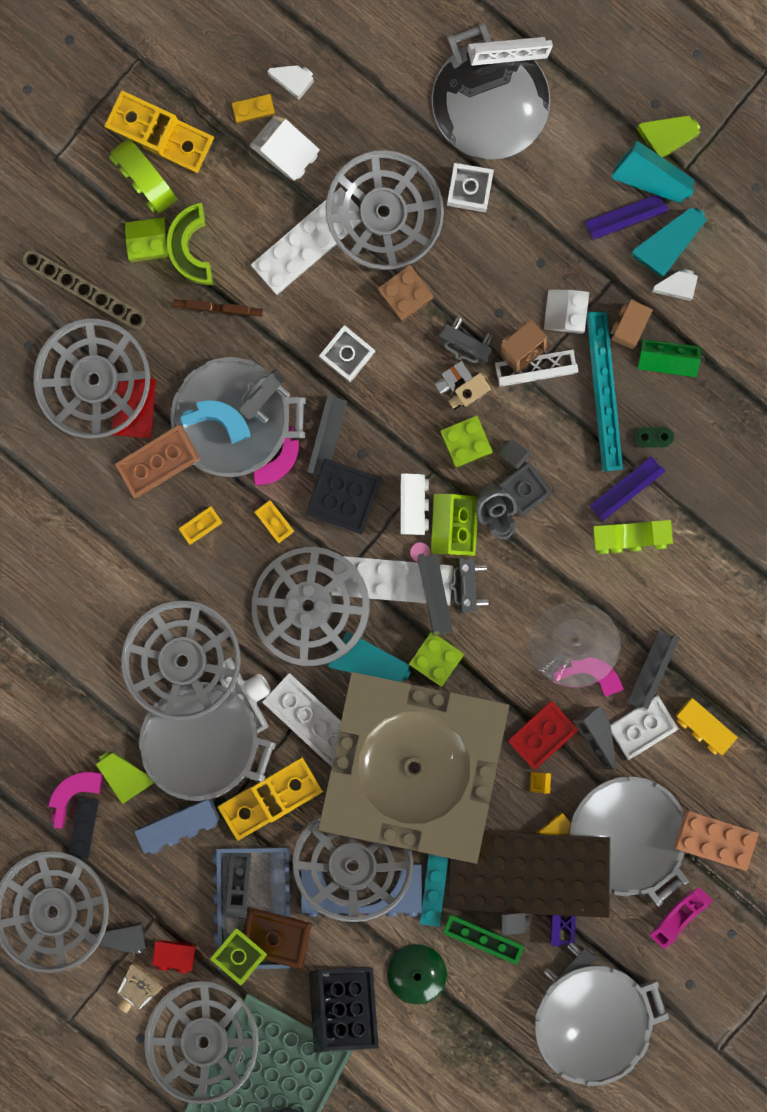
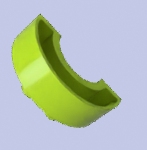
M127 138L110 152V160L115 166L118 164L121 166L119 170L126 179L130 176L134 181L132 186L138 194L142 192L148 199L146 204L152 212L157 211L161 214L178 200L163 178L131 139Z
M198 203L184 209L173 220L167 235V250L173 265L182 276L197 284L213 285L210 263L195 259L189 250V240L192 234L199 228L206 226L204 206L202 203Z
M671 520L592 526L594 551H597V554H608L609 550H611V553H622L623 548H630V552L642 551V547L655 546V549H666L667 544H673Z

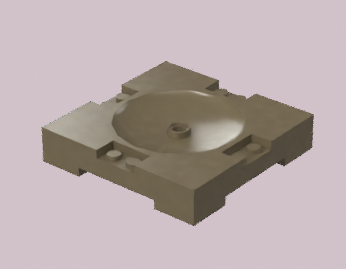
M351 672L318 831L477 864L510 705ZM412 762H417L420 765V770L416 774L409 771V764Z

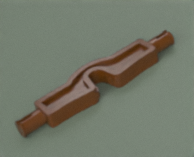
M174 299L173 307L190 310L263 316V308L215 304L213 302Z

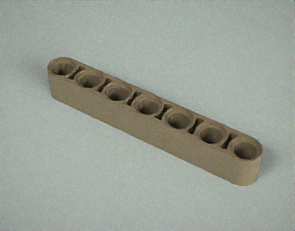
M32 250L24 254L23 263L31 271L134 330H140L145 326L146 319L144 315L135 308L36 251ZM31 256H37L38 258L35 265L28 264ZM48 266L55 267V272L52 275H46L45 273ZM71 276V284L63 285V278ZM82 286H89V293L87 295H80V288ZM102 295L106 296V303L98 305L97 298ZM118 305L124 307V312L121 315L114 314V308ZM135 315L141 317V322L138 325H132L131 319Z

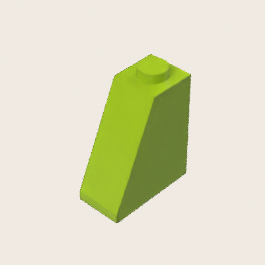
M690 116L644 122L637 127L638 132L650 150L662 158H665L700 134V125L696 119H691Z
M106 752L98 758L100 762L96 764L122 804L154 783L145 770L115 752L112 754Z

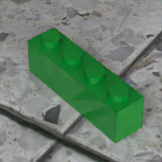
M451 912L442 930L443 934L515 965L518 964L525 947L522 942Z

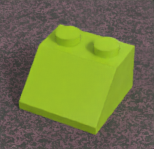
M165 217L125 223L127 253L130 262L169 257Z

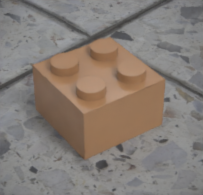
M411 265L378 288V292L401 323L434 299L432 293Z
M632 299L628 304L624 303L618 314L621 319L620 321L616 320L610 331V334H612L611 340L632 350L637 345L653 309Z
M532 319L528 323L524 322L517 328L516 333L512 336L508 335L502 340L501 358L518 374L547 350V336Z

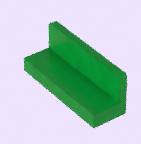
M642 339L638 369L697 377L701 361V347Z

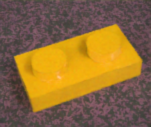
M270 94L232 103L237 124L275 115Z
M271 500L255 511V514L278 543H281L295 532Z
M211 506L184 524L179 530L189 545H191L223 522Z

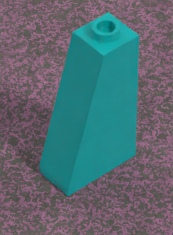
M636 141L615 165L611 176L614 180L680 204L685 198L689 199L695 190L693 188L695 182L693 178L639 141Z
M691 207L636 247L630 255L662 279L706 222L705 213L698 208L693 209Z
M347 631L342 641L347 644L354 634ZM361 638L347 654L328 665L332 669L355 672L398 682L406 681L412 671L409 669L410 665Z

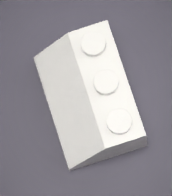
M401 474V535H425V531L429 530V519H425V511H429V499H425V491H429V479H425V475Z

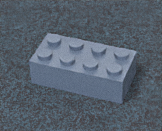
M213 799L203 800L138 828L135 834L143 853L149 852L152 855L161 851L163 845L173 846L179 843L184 836L189 839L197 835L202 828H205V831L216 827L220 815Z

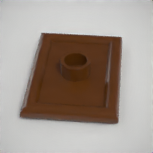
M248 907L243 934L267 954L263 960L303 970L312 923Z

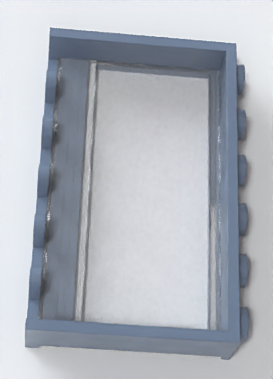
M289 846L218 847L216 849L217 852H213V864H217V872H213V884H217V892H214L213 896L214 904H217V912H214V924H218V932H214V944H218V949L236 928L243 933L246 918H232L226 915L231 853H251L248 907L290 917ZM263 960L256 969H283L291 967Z

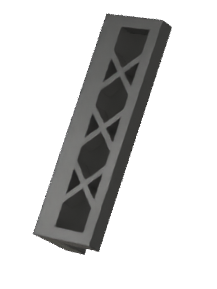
M327 395L308 473L319 476L324 459L332 460L347 400Z
M424 553L418 554L417 560L432 634L437 636L453 633L438 555L424 556Z
M661 630L657 632L626 703L643 711L648 710L679 641V636H672Z

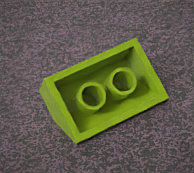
M434 494L432 554L476 556L477 514L475 511L478 496Z

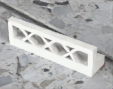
M545 37L469 44L467 49L471 65L545 59L548 58L553 44L552 40L546 41Z
M574 350L540 355L534 360H539L536 364L530 363L534 366L531 372L523 373L520 371L516 375L513 372L510 376L501 377L500 367L507 366L508 364L505 361L495 363L498 385L502 387L577 374L578 366L575 362ZM570 355L571 365L561 366L557 363L561 356ZM542 359H548L554 363L550 369L543 370L538 367Z

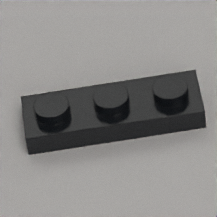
M79 796L69 849L70 855L89 858L100 799Z

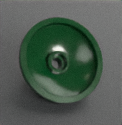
M422 944L408 945L400 949L392 957L387 972L388 983L393 993L402 1001L416 1005L428 1003L438 997L445 987L447 980L445 962L441 955L429 946ZM415 973L421 974L419 980L414 979Z

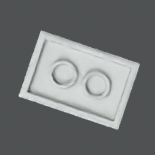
M658 695L653 697L648 710L643 711L635 708L610 724L612 736L628 761L679 729Z

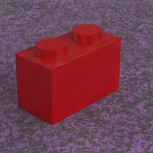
M157 939L152 966H157L156 969L163 971L173 968L176 969V972L188 973L194 967L197 944Z

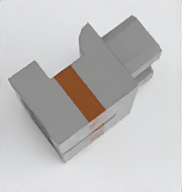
M460 361L441 374L443 378L435 383V387L441 395L449 390L453 393L456 383L462 379L466 383L472 379V376L463 362Z

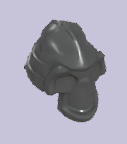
M486 483L478 494L475 511L477 514L476 519L481 525L488 524L491 533L495 537L502 540L510 538L515 530V521L511 516L517 513L516 498H514L512 492L495 484Z

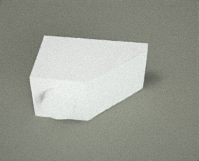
M298 65L270 68L267 71L268 76L298 100L314 82L313 73L306 67L301 68Z
M682 269V272L678 271L652 288V292L691 301L698 276L693 275L694 272L691 270Z

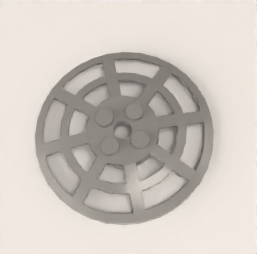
M388 150L372 151L355 157L336 174L326 198V220L334 241L352 260L373 269L395 270L416 262L432 248L443 225V199L435 179L422 164L410 156ZM379 158L395 159L411 167L404 176L393 171L380 170ZM371 159L372 172L360 176L353 183L344 176L355 165ZM416 172L422 175L428 183L434 200L422 201L418 190L410 182ZM381 177L393 178L398 180L399 183L394 190L382 187ZM373 178L374 189L368 194L363 193L357 188L364 181ZM339 182L347 189L343 200L342 213L331 214L332 197ZM405 187L413 194L416 203L406 205L403 197L400 195ZM353 194L361 201L359 211L348 213L349 201ZM379 207L387 208L388 215L386 217L379 215ZM436 208L435 226L430 239L419 234L424 220V210ZM418 211L417 222L413 230L405 224L407 213ZM361 220L366 229L360 237L353 230L350 221ZM344 221L348 233L356 241L351 251L339 239L333 222ZM400 230L409 236L402 243L393 246L391 234ZM372 234L383 236L385 247H377L368 244L367 241ZM413 240L424 246L413 257L397 263L394 252L405 248ZM363 247L373 252L386 253L389 264L371 263L359 258L357 255Z
M83 319L63 326L46 341L36 360L33 383L38 404L52 424L73 436L102 438L119 432L137 417L148 396L150 370L144 350L130 332L110 321ZM86 326V339L75 342L67 349L57 342L70 331ZM94 326L108 327L120 332L124 336L117 345L107 339L96 338ZM130 341L141 356L144 371L134 372L131 360L124 351ZM97 344L106 345L114 350L106 359L98 356ZM88 345L90 356L79 360L72 354L78 348ZM53 348L61 355L55 368L54 379H42L45 360ZM119 356L123 358L128 373H117L113 364ZM66 360H68L74 366L70 378H61L62 368ZM93 374H97L99 377V381L95 385L90 383V377ZM145 379L142 398L134 411L127 404L133 392L134 380ZM129 381L126 394L122 399L115 392L118 382ZM61 386L72 387L76 396L70 403L66 400ZM43 387H55L57 397L64 407L57 416L53 414L46 402ZM110 398L117 406L111 411L101 414V402ZM82 401L93 403V415L84 414L77 411L76 408ZM121 410L129 416L126 421L117 427L100 432L101 420L110 418ZM70 414L83 420L93 421L92 433L75 430L64 424L63 421Z
M319 547L294 549L276 558L259 577L252 597L253 623L263 644L282 660L301 666L325 665L347 654L363 635L370 613L368 589L357 568L340 554ZM311 553L309 564L299 565L286 571L280 563L293 555ZM319 553L335 558L348 569L338 576L330 569L317 565ZM274 568L280 577L274 583L269 598L258 597L264 579ZM308 570L307 582L296 584L290 577L299 571ZM316 571L328 575L333 580L325 587L315 583ZM351 576L355 577L359 585L362 607L350 606L349 593L343 582ZM284 581L290 591L286 599H275L276 592ZM337 587L341 590L344 605L333 604L330 592ZM308 600L314 603L311 611H305L304 603ZM257 605L268 606V615L274 630L267 637L262 632L258 621ZM274 607L285 608L287 618L279 625L274 615ZM332 612L343 613L339 624L333 630L327 623ZM349 614L361 615L356 632L350 641L345 644L338 634L345 627ZM292 624L301 628V641L290 637L284 631ZM321 627L327 635L322 639L309 641L310 630ZM280 636L288 643L299 646L300 659L282 653L271 643ZM332 641L339 649L327 657L308 660V648L322 646Z
M172 601L149 610L131 628L122 651L123 677L132 696L146 710L157 716L172 720L198 718L220 706L233 690L241 665L238 640L228 622L208 606L191 601ZM174 608H191L189 620H176L167 624L163 621L160 613ZM199 611L214 617L223 625L225 630L215 636L209 628L197 622ZM153 618L158 629L149 637L144 647L133 645L134 638L147 621ZM179 626H188L186 637L174 639L169 630ZM195 630H201L211 640L201 646L193 640ZM162 634L167 643L161 649V652L151 650L154 641ZM229 637L232 640L235 651L234 669L223 667L224 654L220 643ZM214 647L217 650L218 666L207 664L206 652ZM130 652L142 655L141 668L145 679L135 685L129 670ZM181 656H186L188 659V663L184 667H180L177 663ZM148 657L157 659L160 669L159 672L150 676L148 670ZM205 671L214 673L215 676L211 683L203 689L199 682L201 676ZM221 675L232 677L224 694L215 703L211 704L207 694L216 686ZM163 678L173 683L170 695L160 690L155 683ZM192 684L197 693L188 697H178L180 687ZM150 687L158 696L168 700L165 710L161 711L150 705L141 697L139 691ZM200 699L205 708L191 714H172L175 703H189Z
M322 815L310 822L297 840L293 855V873L298 889L312 907L333 919L359 922L377 918L390 911L399 903L410 885L413 874L412 850L403 848L406 861L394 862L392 852L386 844L373 842L367 848L356 843V838L348 837V843L337 848L331 840L342 835L329 833L325 836L322 831H318ZM312 833L320 842L313 852L311 863L299 861L302 847L307 837ZM324 847L332 854L329 864L317 863L319 854ZM379 847L384 851L388 863L377 864L373 853ZM349 863H356L358 869L350 871L347 865ZM299 869L311 871L313 881L320 891L313 898L308 895L302 884ZM407 869L404 884L399 894L394 898L386 892L392 883L394 871ZM317 871L329 872L332 882L324 888L321 884ZM388 871L387 879L382 888H380L373 882L376 872ZM338 887L348 890L349 901L339 899L331 893ZM368 887L375 893L367 899L357 901L358 890ZM327 898L336 904L348 906L350 917L331 913L318 904ZM379 898L389 904L376 913L358 917V906L370 904Z
M41 852L24 858L6 873L0 882V944L14 961L27 969L37 972H61L74 968L84 962L99 946L108 924V898L99 876L83 860L63 852ZM46 858H63L76 863L72 874L62 870H49ZM38 861L41 872L29 878L23 886L12 880L25 866ZM83 868L96 881L102 896L91 898L87 887L79 879ZM51 876H61L69 880L64 889L54 888ZM43 878L44 890L40 891L37 895L28 890L31 885ZM75 884L81 889L86 900L75 902L70 894ZM8 887L18 894L14 902L13 917L1 920L2 900ZM23 897L31 901L29 914L20 916L21 902ZM103 904V923L100 933L96 937L89 931L93 920V906ZM52 906H55L58 910L57 916L54 918L49 915V909ZM87 908V920L83 927L76 922L77 911ZM31 922L37 930L32 940L25 933L22 927L23 923ZM15 925L19 936L28 945L21 955L10 945L4 933V927ZM70 929L80 934L73 942L64 946L63 934ZM45 935L55 936L56 948H47L38 944ZM84 938L93 944L80 958L66 964L65 952L76 947ZM34 950L44 954H57L58 966H41L27 959Z
M199 981L181 985L170 991L160 1000L149 1018L144 1044L148 1066L158 1084L167 1093L179 1100L188 1103L204 1104L223 1100L244 1084L254 1068L259 1040L253 1014L238 994L226 986L214 982ZM200 988L201 1000L191 1002L181 1009L172 1001L176 996L185 991ZM208 988L227 993L236 1000L235 1004L229 1009L219 1002L209 1000ZM202 1006V1018L192 1021L185 1014L193 1008ZM210 1006L218 1008L226 1014L220 1022L210 1018ZM167 1007L174 1014V1017L168 1025L166 1038L154 1037L157 1021L162 1011ZM242 1007L251 1022L253 1039H244L242 1027L236 1017V1014ZM180 1020L186 1028L181 1038H172L175 1026ZM231 1020L236 1028L238 1039H228L225 1027ZM204 1036L209 1041L206 1048H203L200 1043ZM153 1046H165L167 1058L173 1068L165 1077L160 1072L156 1063ZM172 1046H181L185 1056L179 1064L174 1057ZM228 1047H238L236 1056L230 1065L224 1058ZM253 1047L250 1064L240 1079L235 1072V1068L241 1060L243 1048ZM191 1063L201 1067L200 1078L193 1077L184 1070ZM219 1063L224 1072L217 1077L208 1079L209 1066ZM179 1075L186 1081L199 1085L198 1096L194 1097L184 1094L174 1088L170 1082ZM228 1076L234 1083V1086L224 1093L206 1097L207 1085L218 1083Z

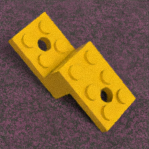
M122 90L105 124V128L141 144L145 150L197 174L214 140V136L179 121L176 115ZM130 112L137 114L136 121L132 123L126 120V116ZM191 142L193 144L192 151L185 152L182 149L183 144Z
M302 757L275 774L266 777L264 782H258L218 806V809L237 841L262 826L269 822L272 823L321 794L323 790ZM298 779L301 782V788L299 790H292L290 788V781ZM242 808L250 810L251 815L248 819L240 817L239 811Z

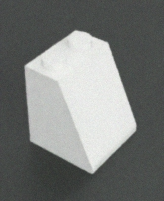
M275 115L249 145L285 176L294 181L303 176L306 166L316 160L317 153L320 151L285 118Z

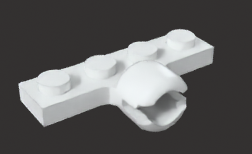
M231 657L224 660L223 667L229 669L235 668V664ZM239 673L232 692L238 695L248 706L255 720L257 733L268 728L269 725L262 715L257 702L268 696L271 690L267 680L261 674L244 680ZM221 675L219 681L223 687L227 688L232 677Z

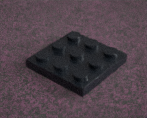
M325 458L305 515L363 534L382 478Z

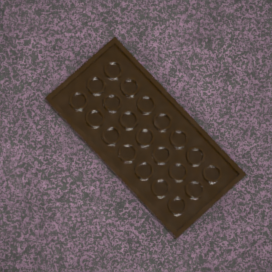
M484 831L477 864L456 859L450 860V910L609 918L611 836Z

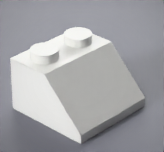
M548 290L544 330L583 334L585 332L589 292Z

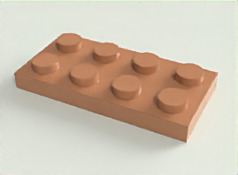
M181 424L125 457L115 465L135 499L201 460Z
M686 810L674 848L747 871L759 833Z

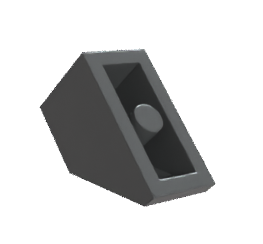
M511 440L509 443L505 441L498 449L500 451L498 456L516 471L531 455L529 451L514 440Z
M500 912V931L502 935L525 933V928H529V916H525L524 913Z

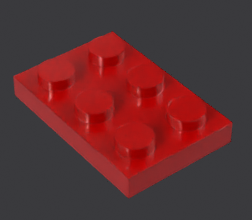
M150 378L148 396L137 417L127 427L112 434L113 436L152 439L157 379ZM145 379L134 380L133 392L127 402L134 411L142 398ZM129 381L118 382L115 392L122 399L126 394ZM123 410L113 416L112 428L117 427L129 418Z
M551 700L507 741L536 770L570 739L578 729Z

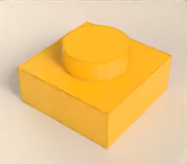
M531 772L530 792L550 793L551 773Z

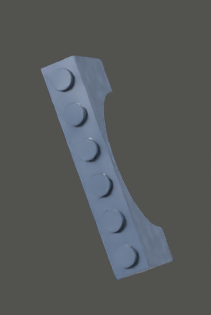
M413 863L412 878L404 897L386 913V916H398V913H405V916H417V913H422L421 863ZM407 869L400 870L395 886L388 893L394 898L399 894L404 884ZM301 870L302 884L308 895L313 898L320 891L313 881L311 871ZM317 871L321 884L324 888L327 887L328 884L323 872ZM334 892L331 893L333 896L342 899L339 896H337ZM301 894V913H306L307 917L318 916L320 912L312 907ZM327 898L318 904L331 913L337 915L338 913H346V916L350 917L348 906L336 904ZM380 899L364 906H358L357 910L358 913L370 915L380 911L389 904Z

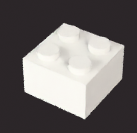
M454 163L447 206L486 213L494 170Z
M344 325L319 355V358L351 383L375 354V350Z

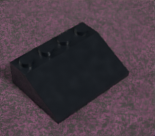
M373 968L323 969L309 972L314 1053L378 1049Z

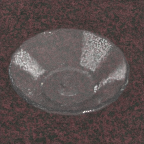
M578 601L560 603L545 611L534 624L529 640L531 659L539 672L553 683L570 688L590 686L605 678L617 664L621 649L619 632L610 616L595 605ZM573 637H577L579 640L577 642H573L571 639Z

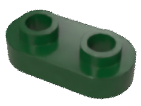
M643 427L634 434V442L641 448H664L671 445L674 440L672 430L667 427ZM665 433L668 436V439L666 441H663L661 439V434ZM642 434L648 436L647 441L641 439Z

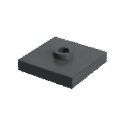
M527 462L497 485L512 492V495L516 498L517 513L521 517L553 493L530 462Z

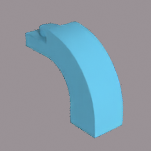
M219 401L197 402L196 407L198 411L192 409L184 412L183 416L180 417L183 427L205 420L220 423L226 429L231 444L248 439L251 435L241 414L233 407Z

